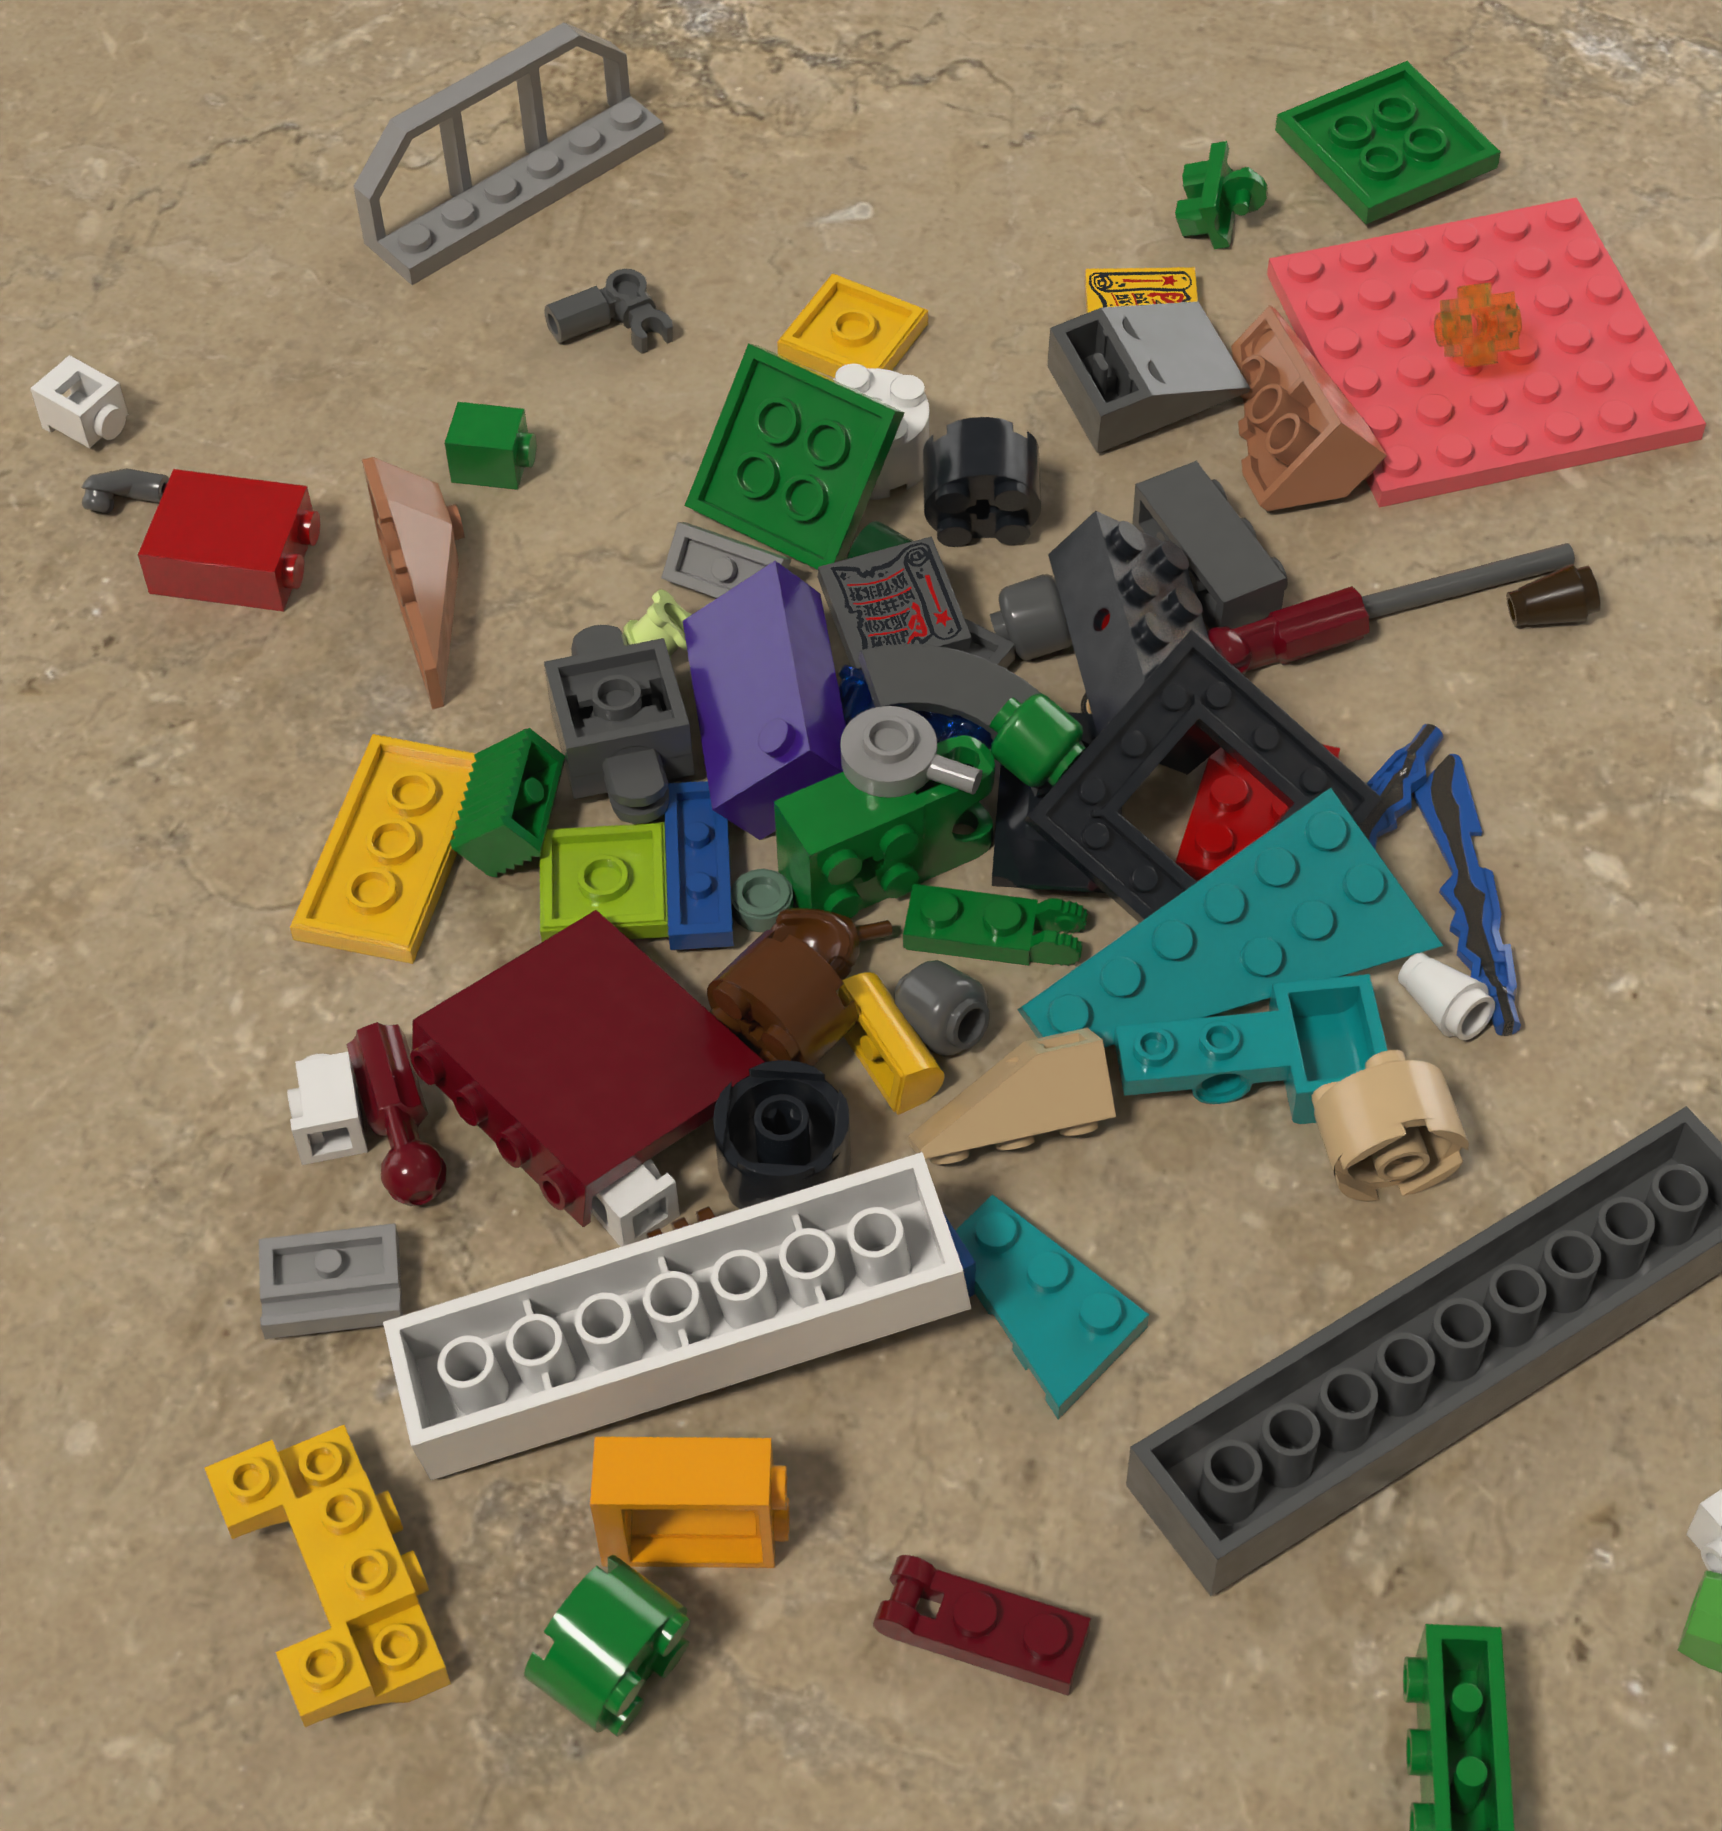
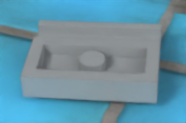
M395 1223L259 1239L260 1300L262 1303L260 1324L265 1339L383 1326L384 1321L403 1316L401 1309L402 1289L399 1235Z

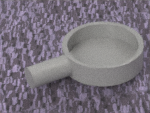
M897 706L872 708L853 718L842 733L841 765L843 772L850 783L867 794L887 798L900 797L917 791L929 780L970 794H975L980 785L982 770L937 755V738L934 729L924 717L912 710Z

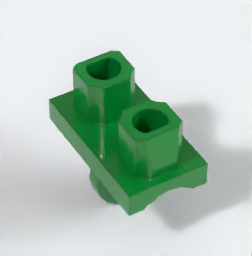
M1227 141L1211 143L1208 161L1184 164L1182 179L1188 199L1178 200L1175 211L1176 220L1183 237L1208 234L1214 249L1230 247L1235 214L1243 216L1260 209L1264 205L1268 194L1266 181L1262 176L1254 172L1252 168L1244 167L1236 171L1230 168L1227 163L1230 149Z

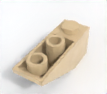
M1083 1028L1022 1042L908 1136L911 1148L916 1154L923 1152L924 1158H930L932 1164H950L968 1158L970 1156L969 1149L995 1144V1148L998 1150H1012L1034 1143V1135L1059 1130L1060 1135L1074 1136L1096 1130L1098 1128V1121L1116 1117L1103 1039L1089 1028Z

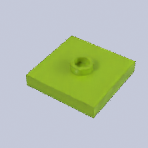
M665 823L547 829L540 856L541 941H545L595 910L603 915L628 939L669 937Z

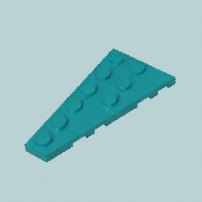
M1329 788L1017 1010L1037 1038L1089 1028L1103 1039L1104 1048L1115 1045V1026L1205 1018L1269 999L1273 983L1342 977L1416 953L1433 950L1443 946V944L1332 788Z

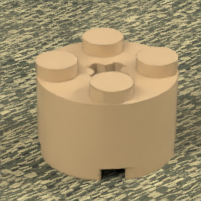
M1387 1050L1375 1054L1367 1060L1365 1064L1366 1069L1356 1072L1339 1082L1325 1084L1316 1089L1311 1095L1315 1109V1120L1338 1188L1349 1198L1360 1201H1378L1380 1199L1376 1189L1398 1185L1402 1196L1423 1191L1438 1184L1457 1171L1463 1163L1460 1150L1462 1148L1469 1150V1142L1443 1072L1437 1066L1428 1062L1406 1060L1404 1052L1400 1050Z

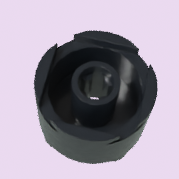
M974 417L955 421L946 425L947 434L935 442L932 435L926 441L923 448L924 514L929 525L937 531L938 541L949 547L964 546L972 538H996L999 542L1007 545L1025 542L1030 537V528L1038 520L1041 513L1039 445L1035 437L1027 431V438L1014 432L1012 422L993 417Z
M789 1060L761 1063L749 1069V1076L740 1080L733 1087L731 1081L721 1092L715 1105L713 1117L718 1171L721 1181L728 1192L729 1199L739 1209L848 1176L851 1165V1146L847 1100L840 1089L838 1092L825 1080V1074L814 1066Z

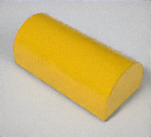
M865 972L843 979L844 984L839 988L838 996L844 1007L853 1000L858 1013L856 1025L844 1038L893 1112L900 1115L927 1102L941 1088L945 1078L944 1072L917 1032L898 1009L890 992L875 973Z

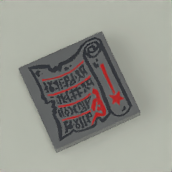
M932 536L818 567L817 578L856 679L865 677L858 659L863 649L898 644L935 645L957 650L970 648L971 634Z

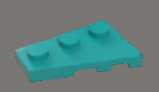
M993 1194L955 1230L976 1262V1296L987 1313L995 1316L1013 1344L1012 1351L1024 1369L1031 1371L1045 1392V1401L1059 1420L1148 1328L1149 1314Z

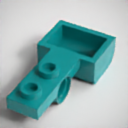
M1370 974L1273 983L1269 1011L1115 1026L1114 1044L1124 1096L1192 1089L1193 1096L1200 1102L1224 1104L1243 1097L1249 1092L1254 1083L1284 1080L1292 1121L1296 1124L1317 1123L1311 1095L1316 1089L1328 1083L1339 1082L1356 1072L1366 1069L1365 1064L1369 1058L1388 1050Z

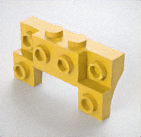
M345 1425L336 1427L277 1452L272 1439L204 1467L232 1539L270 1525L289 1521L330 1624V1629L276 1652L304 1727L366 1706L411 1702L451 1684L445 1664L417 1598L418 1595L429 1591L418 1559L413 1550L402 1555L399 1554L392 1535L404 1529L388 1490L376 1495L374 1494Z

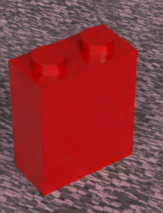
M173 469L138 552L148 592L154 595L284 612L292 589H299L304 575V557L308 546H315L318 541L320 515L318 511H313L307 486Z

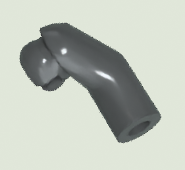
M128 468L90 475L81 487L85 489L82 506L89 511L108 514L114 509V495L159 503L169 477L163 474Z

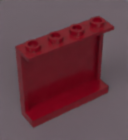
M597 910L413 1019L412 1051L410 1053L411 1063L418 1076L428 1085L435 1084L453 1101L460 1117L467 1124L479 1126L496 1143L501 1156L509 1165L514 1168L521 1167L540 1186L542 1194L550 1205L557 1210L564 1209L582 1227L591 1223L593 1196L713 1118L718 1097L727 1085L732 1081L733 1087L740 1080L749 1076L750 1068L765 1063Z

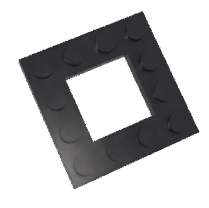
M1192 629L1024 819L1030 827L1139 923L1191 887L1196 881L1117 811L1193 724L1198 726L1288 806L1268 831L1329 788H1332L1358 826L1383 799Z

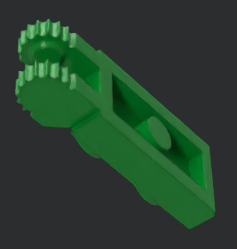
M913 884L903 931V948L912 951L1029 966V962L1050 965L1060 964V966L1075 965V962H1079L1083 945H1081L1082 941H1079L1078 937H1073L1072 934L1068 935L1067 933L1074 934V932H1080L1081 929H1085L1088 913H1086L1087 909H1084L1083 905L1071 902L1070 900L1063 901V899L1049 898L1038 903L1037 899ZM1035 930H1041V931H1042V932H1039V933H1037V934L1034 935Z

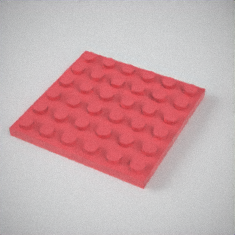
M1577 197L1269 258L1268 278L1295 334L1368 424L1387 455L1366 479L1379 508L1702 440L1706 426L1703 417Z

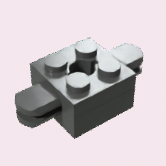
M593 625L583 629L574 636L571 647L572 656L544 661L551 714L561 752L565 755L564 764L573 798L577 799L608 792L613 811L621 821L632 824L648 823L658 819L668 808V780L695 775L690 724L664 638L628 645L626 637L618 627Z

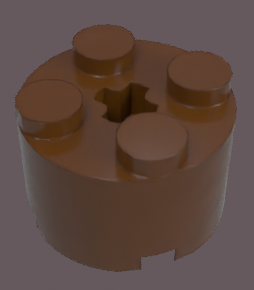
M766 930L708 985L707 997L711 1007L709 1012L763 1061L789 1060L815 1066L856 1025L858 1013L855 1003L852 1000L844 1007L836 993L844 984L832 966L813 948L790 934L779 942L772 939L775 930Z

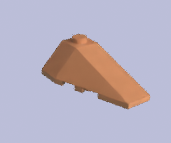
M1269 305L1231 345L1232 358L1250 387L1248 393L1240 396L1243 398L1245 417L1238 421L1239 435L1247 440L1248 456L1241 460L1243 476L1259 505L1267 511L1347 497L1362 481L1374 472L1376 466L1387 455L1368 424L1280 313Z
M375 457L362 459L378 541L432 710L444 707L459 570L455 540L465 538L461 517L456 504L445 505L438 483Z

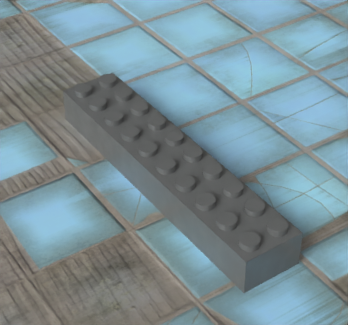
M1687 1106L1132 1445L1130 1447L1126 1486L1210 1596L1215 1595L1721 1273L1722 1143Z

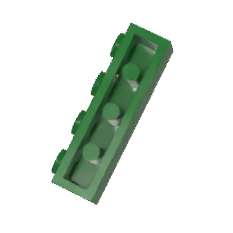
M1425 1624L1416 1656L1405 1657L1403 1664L1405 1703L1417 1704L1418 1729L1409 1728L1407 1731V1773L1411 1776H1420L1421 1802H1412L1410 1806L1409 1831H1515L1502 1627Z

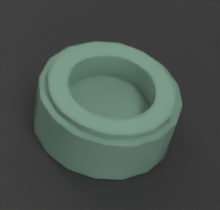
M768 869L751 870L741 875L733 883L731 889L732 915L737 923L747 930L759 933L770 930L776 923L779 912L784 909L794 908L792 885L785 876L777 871Z

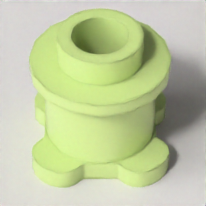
M659 589L652 595L654 603L647 609V613L639 621L630 620L623 627V634L628 645L664 638L671 660V655L679 647L687 651L683 620L692 614L686 612L677 604L670 593Z

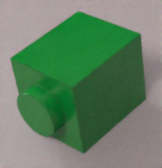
M457 402L445 439L451 483L518 490L524 468H532L534 464L537 445L536 435L528 433L525 409Z

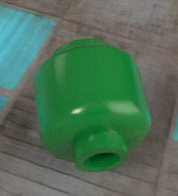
M1042 693L1030 696L1022 704L1012 697L1000 709L989 725L990 728L998 733L991 745L994 759L1032 788L1041 787L1047 782L1054 786L1086 749L1079 743L1083 735L1081 724Z

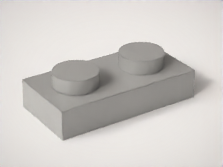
M678 522L661 579L718 598L775 560L786 569H789L791 559L687 522Z

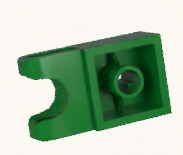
M965 735L949 738L937 743V755L960 763L971 764L975 768L982 770V779L975 794L929 780L923 787L913 793L900 797H878L856 788L846 778L844 772H841L775 800L778 873L785 876L792 885L793 900L797 907L830 911L852 918L860 910L889 897L898 898L909 893L912 890L913 884L924 883V881L977 859L986 853L993 841V820L989 812L979 801L991 793L994 785L995 759L988 747L976 738ZM959 823L970 825L975 829L973 833L966 835L952 832L954 825Z

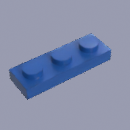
M708 781L668 783L669 803L665 812L670 950L734 946L728 820L712 810Z

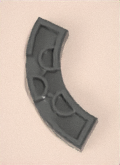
M921 644L884 645L863 649L858 657L875 708L897 706L914 711L939 713L950 717L959 715L989 731L993 740L998 733L990 728L989 725L1006 702L1014 697L1022 704L1030 696L1040 693L1024 679L1006 668L982 657L957 649ZM1047 782L1041 787H1031L1036 797L1047 794L1053 786Z

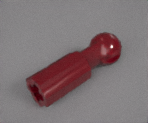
M1351 586L1270 612L1265 619L1234 629L1227 626L1211 628L1207 631V634L1215 650L1239 672L1245 675L1247 671L1275 662H1280L1283 665L1363 639L1365 634L1370 633L1369 615L1364 607L1362 596Z
M376 1022L356 1030L354 1039L346 1044L368 1124L376 1135L387 1136L391 1149L381 1163V1181L388 1193L396 1201L408 1206L422 1205L437 1197L446 1183L447 1167L436 1148L421 1141L417 1128L428 1115L416 1071L411 1063L406 1036L398 1024L383 1025Z

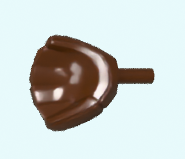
M807 908L782 910L777 916L776 923L770 929L775 930L772 939L779 942L788 934L805 942L832 966L841 980L849 975L852 971V966L855 965L860 952L859 942L891 936L893 932L889 920L855 927V924L849 917L835 912Z

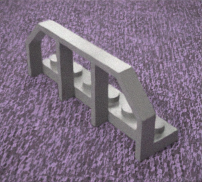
M563 22L391 118L354 184L364 244L411 285H414L664 139L663 121L630 96L627 55L610 41ZM577 46L602 56L607 103L611 107L548 143L539 67ZM517 81L525 150L529 154L472 186L461 111ZM439 124L449 190L453 198L386 236L379 199L412 139Z

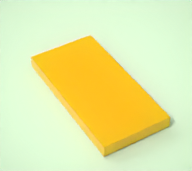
M372 734L291 923L290 930L293 940L410 964L414 963L457 855V852L452 849L450 840L455 838L452 831L457 829L455 821L460 819L458 811L463 809L460 802L466 800L463 792L468 790L466 782L471 781L468 773L474 771L471 764L476 762L474 757L476 753Z

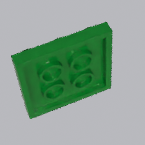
M1408 61L1277 114L1275 131L1365 224L1497 169L1501 153Z
M748 343L684 506L817 570L820 566L845 560L905 412L761 346Z

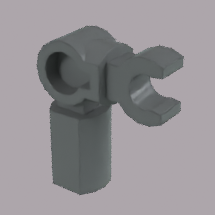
M624 268L611 273L606 279L605 288L598 289L597 286H594L545 306L544 313L548 329L558 343L606 326L610 323L611 318L622 322L627 329L631 328L632 345L642 354L648 352V337L646 335L648 332L659 333L667 344L673 342L671 318L663 311L656 310L655 303L647 292L645 277L633 269Z

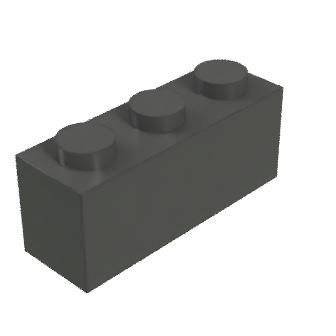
M1197 461L1135 484L1132 524L1139 531L1163 542H1173L1184 552L1189 562L1187 569L1195 595L1200 600L1203 608L1202 618L1209 629L1225 626L1234 629L1265 619L1270 612L1282 609L1284 590L1288 586L1287 575L1283 565L1276 557L1268 555L1258 542L1251 523L1246 518L1239 517L1229 504L1222 485L1215 479L1211 480Z

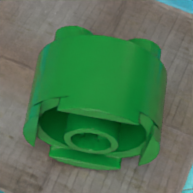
M611 1555L608 1557V1573L596 1565L579 1582L552 1617L544 1633L552 1638L554 1643L545 1659H542L532 1651L525 1667L524 1677L596 1732L607 1729L619 1737L631 1725L641 1710L644 1700L637 1694L652 1673L655 1672L661 1678H665L675 1668L685 1653L689 1641L682 1636L691 1621L686 1617L687 1608L616 1555Z

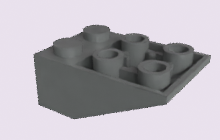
M1199 301L1101 307L1050 328L1047 367L1096 453L1241 396L1250 390L1248 383Z

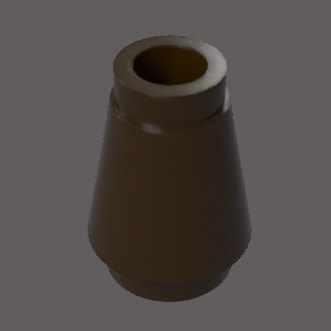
M1569 564L1518 588V590L1507 592L1506 594L1508 611L1515 627L1587 621L1588 614L1600 611L1599 591L1594 574L1589 566L1576 568L1573 564Z

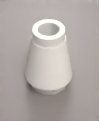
M1422 952L1411 956L1402 966L1398 975L1399 983L1406 988L1408 993L1443 1035L1447 1037L1456 1036L1460 1040H1469L1479 1034L1489 1023L1495 1010V1001L1488 995L1486 984L1430 958Z

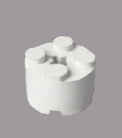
M854 363L842 366L837 370L833 380L905 412L869 500L890 497V489L900 487L906 483L908 490L923 477V448L929 439V403L925 395L923 382L913 375H903L886 369L866 368L863 365Z

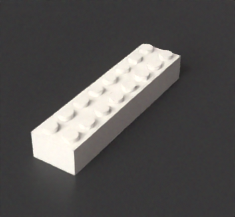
M923 1152L390 1319L384 1321L383 1325L411 1447L429 1478L435 1480L971 1309L964 1271Z

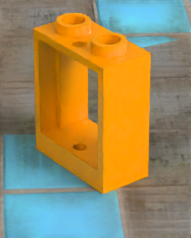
M595 1437L590 1507L602 1567H608V1557L616 1555L631 1567L775 1568V1541H789L790 1502L789 1497H787V1465L773 1464L771 1438Z

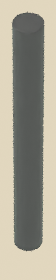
M1564 543L1362 596V600L1369 619L1558 570L1569 564L1574 565L1575 556L1571 545Z

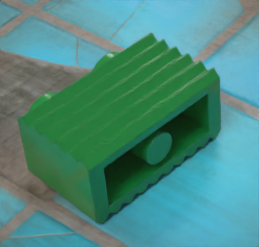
M531 728L524 729L474 754L476 762L471 764L474 771L468 773L471 781L466 782L468 790L463 792L466 800L460 802L463 809L458 811L460 819L455 821L457 829L452 831L455 837L450 840L452 849L491 877H497L498 873H506L507 868L515 869V865L523 866L524 860L532 861L533 856H541L565 763V755Z

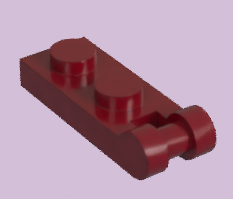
M901 1555L897 1557L889 1578L890 1582L894 1585L889 1600L881 1601L873 1622L874 1628L879 1633L921 1649L1069 1696L1090 1631L1091 1618L937 1570L926 1560L915 1556ZM921 1598L941 1604L936 1619L920 1615L916 1611Z

